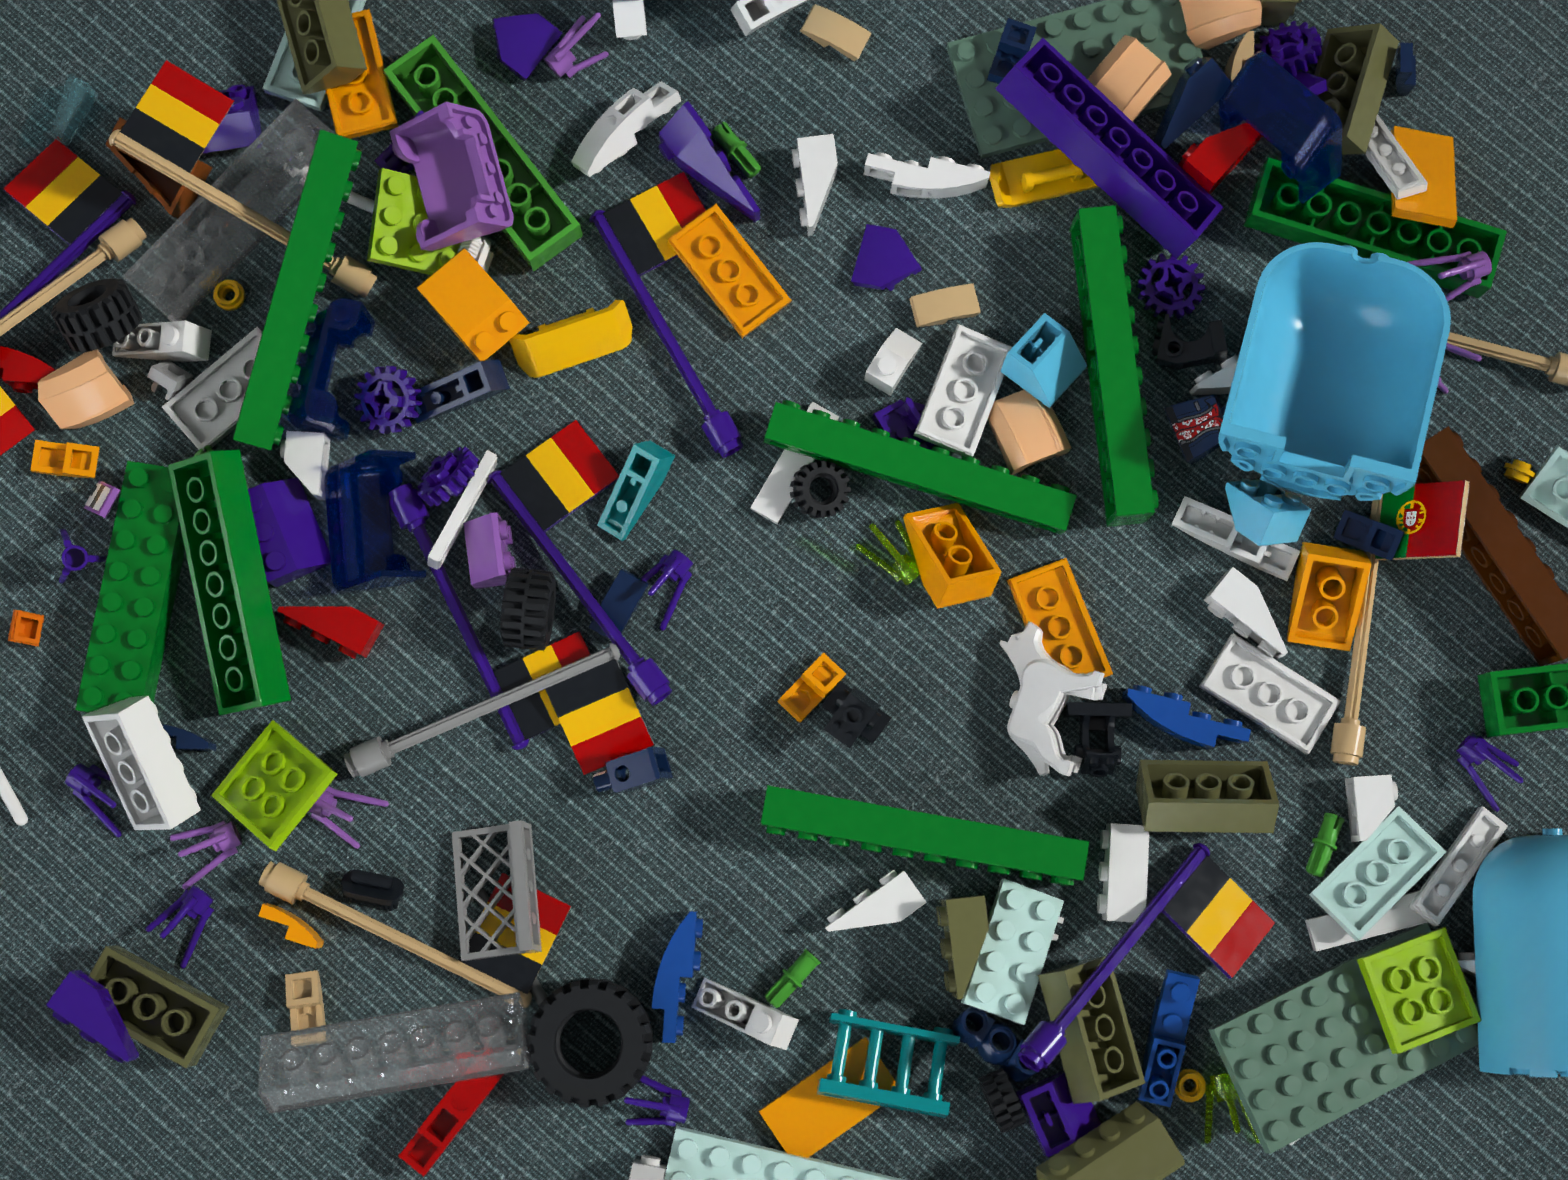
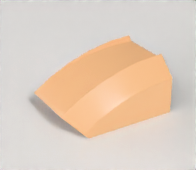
M1179 0L1187 28L1186 33L1195 47L1204 50L1212 49L1261 25L1262 5L1260 0Z
M1124 35L1094 70L1088 80L1133 122L1168 83L1172 73L1165 61L1160 60L1142 45L1137 38Z
M98 349L86 351L38 382V401L60 429H78L95 424L134 404L131 393L125 385L121 384L104 361Z
M1021 390L994 402L987 420L1011 475L1055 456L1059 457L1067 454L1071 450V445L1053 408H1048L1026 390Z

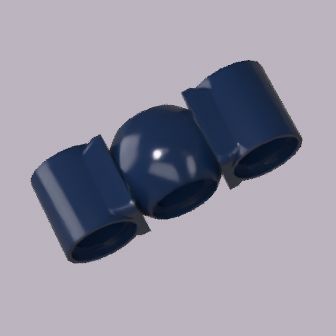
M970 1007L953 1021L952 1030L954 1036H960V1042L967 1043L972 1050L977 1047L979 1055L985 1062L1001 1065L999 1069L1003 1068L1011 1079L1022 1082L1038 1073L1030 1068L1029 1070L1023 1069L1019 1063L1018 1053L1021 1051L1020 1046L1024 1040L1021 1039L1017 1042L1015 1033L1009 1027L1002 1024H993L995 1019L988 1017L985 1011ZM965 1019H969L975 1024L976 1031H971L967 1028ZM992 1038L1001 1042L1002 1051L997 1050L993 1046Z

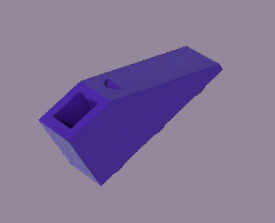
M81 970L70 971L46 1004V1006L54 1011L52 1013L53 1017L64 1024L69 1025L72 1023L80 1029V1036L94 1044L99 1042L107 1048L106 1054L112 1059L121 1063L123 1061L136 1060L139 1057V1053L107 988Z

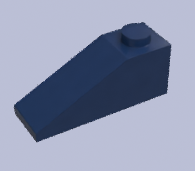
M1197 57L1185 67L1186 73L1178 80L1153 140L1161 149H1166L1234 87L1233 83L1213 58L1202 57L1200 59V57Z
M500 359L477 362L419 388L421 393L416 395V400L421 401L422 405L415 406L414 410L419 414V417L415 418L416 423H422L475 404L510 389Z

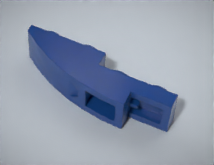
M1133 685V689L1123 691L1122 698L1128 704H1132L1134 711L1156 728L1174 738L1206 749L1214 748L1217 738L1240 744L1249 742L1251 729L1243 728V722L1233 719H1224L1223 723L1212 721V715L1195 711L1190 716L1191 703L1182 701V695L1164 692V696L1151 694V688L1140 685Z
M690 911L675 931L665 950L657 972L651 1009H664L662 1043H676L677 1035L683 1036L684 1016H678L679 1003H685L686 983H680L681 977L693 978L694 970L700 971L701 951H695L696 938H702L703 919L697 918V911Z
M1166 969L1160 996L1156 998L1142 1065L1145 1084L1139 1086L1138 1099L1141 1101L1171 1107L1186 1048L1184 1041L1200 982L1198 976Z

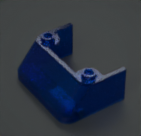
M1263 51L1256 52L1247 59L1219 101L1220 132L1236 127L1245 120L1280 150L1281 168L1287 177L1295 178L1299 182V201L1303 204L1341 176L1342 122L1331 107Z
M369 450L334 465L327 470L324 486L333 585L338 591L401 586L426 577V571H411L410 564L404 555L394 554L388 495L390 491L402 484L403 476L400 465L416 459V452Z

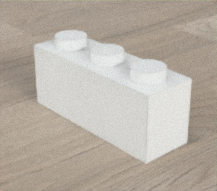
M1106 824V830H1101L1100 848L1105 849L1104 862L1099 864L1098 876L1099 881H1103V894H1098L1097 913L1102 914V920L1135 922L1146 908L1149 832H1144L1143 825Z

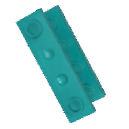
M838 1009V1014L831 1013L829 1023L837 1024L839 1028L831 1074H827V1079L820 1078L817 1088L818 1095L940 1118H946L949 1115L950 1102L942 1101L943 1095H940L947 1045L956 1047L960 1042V1036L952 1035L953 1030L942 1027H934L933 1031L859 1018L857 1017V1012L847 1009ZM852 1027L871 1031L863 1080H859V1085L846 1083V1077H844ZM884 1033L903 1037L895 1086H891V1091L878 1089L879 1084L876 1083ZM915 1039L934 1043L927 1092L923 1093V1097L910 1095L911 1089H908Z

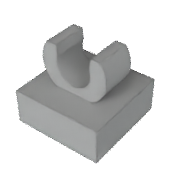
M165 360L151 366L147 377L154 381L151 385V391L157 392L162 387L167 389L165 399L168 401L191 382L193 375L173 362Z

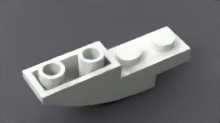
M662 81L644 93L633 87L612 104L592 126L571 161L573 166L590 177L600 172L616 158L625 155L629 149L638 144L634 135L636 132L643 130L649 123L659 116L668 113L672 107L681 102L679 92Z
M868 153L864 169V175L892 182L890 194L923 199L948 198L973 193L986 188L990 172L985 171L980 165L967 164L965 166L957 164L953 159L945 156L931 157L928 168L922 167V164L913 160L901 162L893 160L890 155L885 153H875V155Z

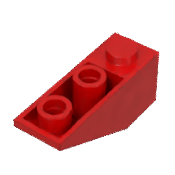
M279 606L277 609L278 612L285 615L283 622L300 630L302 625L312 629L313 631L310 636L325 644H328L330 639L340 644L338 651L353 659L356 658L357 654L365 658L368 656L384 627V624L351 606Z

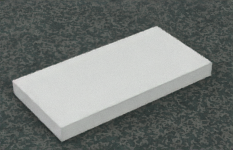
M958 324L913 436L960 456L973 458L1004 374L1000 372L1007 353L1012 347Z
M258 327L162 406L164 411L198 450L202 448L205 452L204 446L207 445L213 448L236 428L262 331Z
M1234 633L1230 635L1199 685L1204 691L1306 755L1311 752L1341 700L1279 661L1268 657L1266 653Z

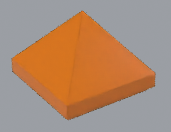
M13 610L8 641L39 646L44 615Z

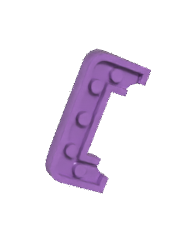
M444 102L389 131L394 154L399 159L414 165L428 219L419 222L416 228V238L421 250H438L499 232L512 226L514 221L513 212L487 119L479 110Z

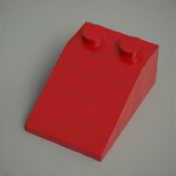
M1268 114L1209 136L1199 146L1193 143L1184 153L1183 159L1178 165L1203 189L1211 194L1258 143L1275 117Z

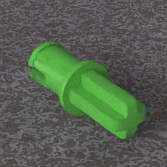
M726 122L717 125L711 134L727 153V159H732L746 177L753 178L760 172L761 166L746 149V142L741 141Z
M1324 813L1317 838L1312 839L1314 847L1308 860L1306 871L1313 876H1324L1332 852L1337 851L1338 847L1335 844L1342 824L1345 821L1342 817L1337 819L1338 815Z
M805 949L788 970H782L784 974L766 992L764 997L775 1008L780 1007L798 986L802 987L801 983L821 962Z

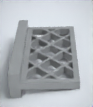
M518 820L504 825L452 832L461 961L542 952L531 824ZM507 832L508 845L500 854L489 843L496 834ZM487 835V837L484 840L479 837ZM473 837L480 843V846L469 858L462 852L461 839ZM485 849L497 857L487 872L475 863ZM502 862L510 868V877L503 886L492 877V874ZM471 867L483 875L473 890L465 885L464 879L465 874ZM488 880L500 889L489 904L477 895ZM504 894L513 900V909L506 918L494 909ZM473 899H476L486 908L476 922L467 916V907ZM490 912L502 921L492 936L480 927ZM507 926L515 932L516 947L505 948L496 941ZM478 931L488 942L480 952L470 953L469 940ZM492 945L498 948L495 950H489L492 947Z

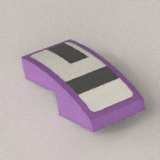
M99 480L84 508L106 519L121 490Z

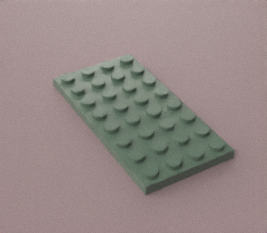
M1104 0L1022 22L1037 27L1030 50L1044 38L1087 79L1124 35L1137 38L1142 45L1160 60L1165 61L1172 73L1168 83L1138 116L1166 109L1179 78L1186 73L1185 67L1195 58L1200 57L1201 59L1203 57L1201 49L1194 46L1186 33L1187 28L1179 0ZM1004 28L948 42L946 47L981 159L1049 141L1039 129L1031 124L1023 114L1006 101L995 89L999 84L987 80Z
M1428 923L1414 926L1208 1029L1265 1153L1271 1154L1478 1045V1028L1476 1024H1473L1399 1054H1392L1357 959L1430 932Z

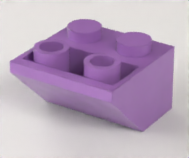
M497 512L464 522L471 585L475 589L505 585L512 568H516L515 558L508 551V545L513 544L510 525L508 526L507 521L502 520Z

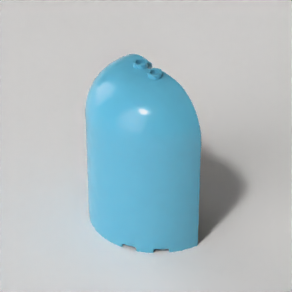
M1311 242L1293 246L1279 253L1267 264L1259 278L1219 432V446L1222 451H1228L1232 455L1231 462L1241 470H1254L1261 474V481L1298 494L1340 501L1341 497L1345 495H1355L1359 501L1381 500L1382 494L1392 492L1396 496L1413 487L1418 475L1450 332L1451 315L1448 301L1435 280L1415 265L1390 258L1383 253H1373L1370 255V258H1363L1357 255V248L1350 245L1340 246L1331 243Z
M1542 829V835L1514 837L1496 846L1483 860L1475 877L1473 886V923L1477 1011L1481 1019L1478 1022L1480 1072L1558 1078V1074H1560L1562 1077H1568V835H1563L1562 829Z

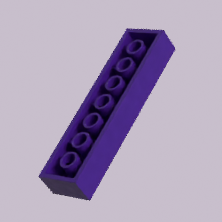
M1044 38L1014 65L995 88L1006 101L1023 114L1052 144L1056 145L1098 187L1104 190L1119 207L1124 209L1176 259L1199 238L1223 208Z

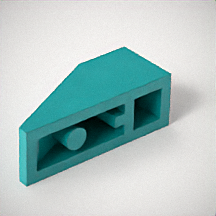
M651 440L634 444L597 526L619 540L624 541L662 485L675 455Z

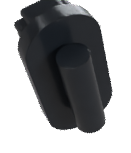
M354 869L348 871L342 877L341 891L343 898H346V902L362 903L363 905L366 903V905L392 911L393 907L394 909L398 908L399 901L404 894V885L396 877Z

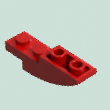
M0 346V380L2 379L3 382L11 386L15 392L32 393L33 389H38L40 379L55 371L54 368L33 356Z
M483 1048L419 1127L417 1133L398 1157L424 1177L501 1080L509 1067L487 1049Z

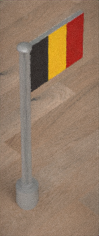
M609 643L610 647L394 740L388 741L386 739L383 741L380 736L356 745L350 748V752L344 754V760L352 777L355 778L359 775L365 777L391 766V758L395 757L394 754L544 689L549 696L584 775L606 766L607 761L653 746L654 743L618 664L620 651L615 644Z

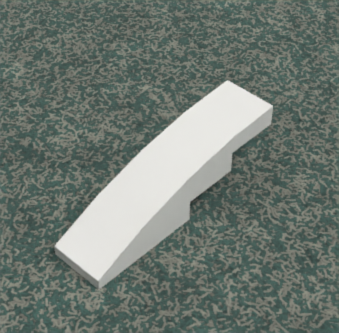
M1184 496L1172 522V526L1284 581H1288L1301 552L1283 543L1258 546L1236 531L1232 515Z

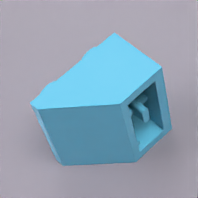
M1044 313L1007 353L1000 372L1050 408L1086 369L1087 364L1070 331Z
M1242 479L1241 481L1226 483L1225 490L1236 531L1258 546L1298 541L1311 512V508L1303 504L1299 496L1285 492L1260 479Z

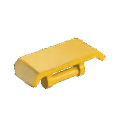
M1060 149L991 164L989 179L998 207L1012 208L1098 187Z
M614 300L607 308L594 311L592 307L586 309L584 313L548 325H539V331L527 335L516 334L509 342L518 366L529 377L539 378L626 348L631 343L633 326L625 301Z

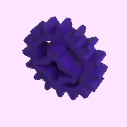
M1292 21L1290 26L1287 27L1280 23L1278 30L1269 28V35L1260 36V43L1254 45L1256 64L1259 66L1260 72H1268L1270 78L1279 74L1280 79H1284L1288 73L1296 77L1298 70L1301 69L1307 72V65L1316 64V56L1322 55L1320 33H1317L1315 26L1308 28L1307 22L1297 26L1296 21Z
M1161 253L1157 257V262L1150 259L1146 264L1148 269L1142 268L1139 276L1143 279L1138 280L1136 287L1143 289V291L1137 297L1139 300H1147L1144 306L1145 310L1151 307L1155 309L1153 317L1156 318L1160 313H1165V315L1169 314V318H1171L1172 314L1175 313L1179 320L1184 316V310L1191 314L1195 309L1194 304L1199 305L1202 297L1199 293L1205 290V285L1198 284V282L1202 280L1204 275L1203 273L1195 274L1194 270L1198 264L1193 263L1189 266L1187 264L1188 256L1185 255L1181 260H1177L1171 254L1169 259H1166L1165 255ZM1158 271L1157 278L1159 281L1151 285L1152 276ZM1168 282L1170 286L1175 285L1176 289L1173 291L1172 287H1166L1165 284ZM1187 288H1190V294L1188 299L1183 301V291H1186Z
M386 366V368L375 367V373L366 372L364 375L367 382H358L357 384L362 389V392L354 394L356 399L361 400V404L357 405L355 409L364 412L360 420L362 422H370L369 429L380 430L382 434H390V432L400 433L402 432V427H411L412 424L409 418H418L419 414L414 409L415 406L422 405L421 401L416 400V395L421 393V389H413L412 387L416 379L414 377L406 378L407 370H397L396 366Z
M466 446L462 449L457 447L453 453L448 451L444 457L438 456L431 462L432 465L422 476L423 482L417 486L419 489L417 494L429 506L433 504L439 506L443 500L448 502L450 497L454 495L458 497L464 492V487L468 485V481L474 477L475 473L473 471L479 467L477 464L479 459Z

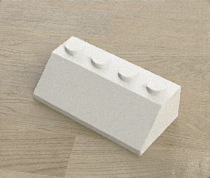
M149 695L124 699L82 716V719L134 830L173 829L201 811L196 801V793L186 779L184 767L176 757L170 744V736L160 722L157 715V707L150 700Z

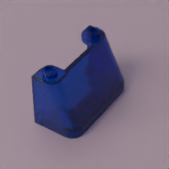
M337 299L317 311L314 323H308L306 334L310 335L305 354L301 353L299 361L301 369L297 383L293 386L292 401L287 415L290 423L301 431L325 433L330 437L348 439L351 425L340 418L337 401L327 390L338 345L353 348L354 341L358 337L363 335L372 336L375 321L361 301Z

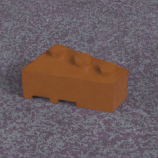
M119 117L113 131L121 130L127 121ZM108 138L105 145L144 184L145 188L165 207L164 209L171 216L185 221L198 194L114 145L111 147ZM198 160L190 173L205 182L213 167Z

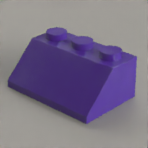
M297 477L262 483L248 489L266 580L269 584L277 588L334 563L302 483Z

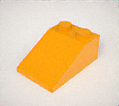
M465 248L416 287L479 362L488 359L530 323Z
M959 503L904 514V523L923 586L937 609L992 595L1002 571Z
M1302 542L1295 573L1287 642L1350 651L1372 564L1365 551Z

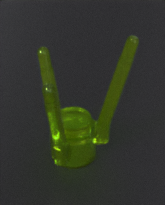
M899 520L895 521V525L911 557L907 552L901 556L875 524H870L869 528L895 558L896 561L892 564L895 569L861 544H856V549L889 573L896 582L901 580L907 586L920 573L909 536Z
M1221 1073L1209 1076L1210 1084H1206L1205 1143L1209 1144L1211 1142L1214 1096H1216L1217 1102L1227 1101L1234 1131L1237 1134L1241 1133L1234 1102L1235 1099H1238L1254 1139L1259 1144L1260 1141L1229 1074Z

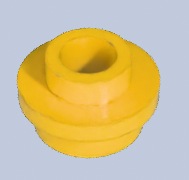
M235 280L221 281L214 289V301L223 310H236L245 300V290ZM228 292H235V297L232 300L225 299Z
M1514 459L1512 464L1505 463L1504 465L1506 469L1504 476L1523 484H1529L1530 479L1536 475L1535 472L1531 471V464Z
M1193 1069L1180 1071L1175 1088L1177 1097L1185 1102H1196L1201 1099L1206 1091V1082L1202 1074ZM1188 1079L1194 1082V1088L1191 1091L1184 1089V1082Z

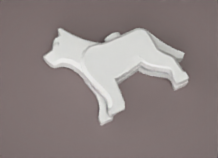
M1028 621L1024 630L1011 635L1008 642L1000 640V645L1012 661L1020 682L1019 691H1014L1010 699L1009 706L1012 708V712L1007 724V730L1010 738L1025 752L1040 776H1045L1049 773V766L1060 774L1071 776L1072 772L1078 773L1083 758L1066 755L1060 733L1054 724L1062 713L1070 695L1095 701L1103 700L1107 684L1102 683L1105 673L1095 670L1089 673H1074L1063 664L1056 662L1044 649L1042 629Z

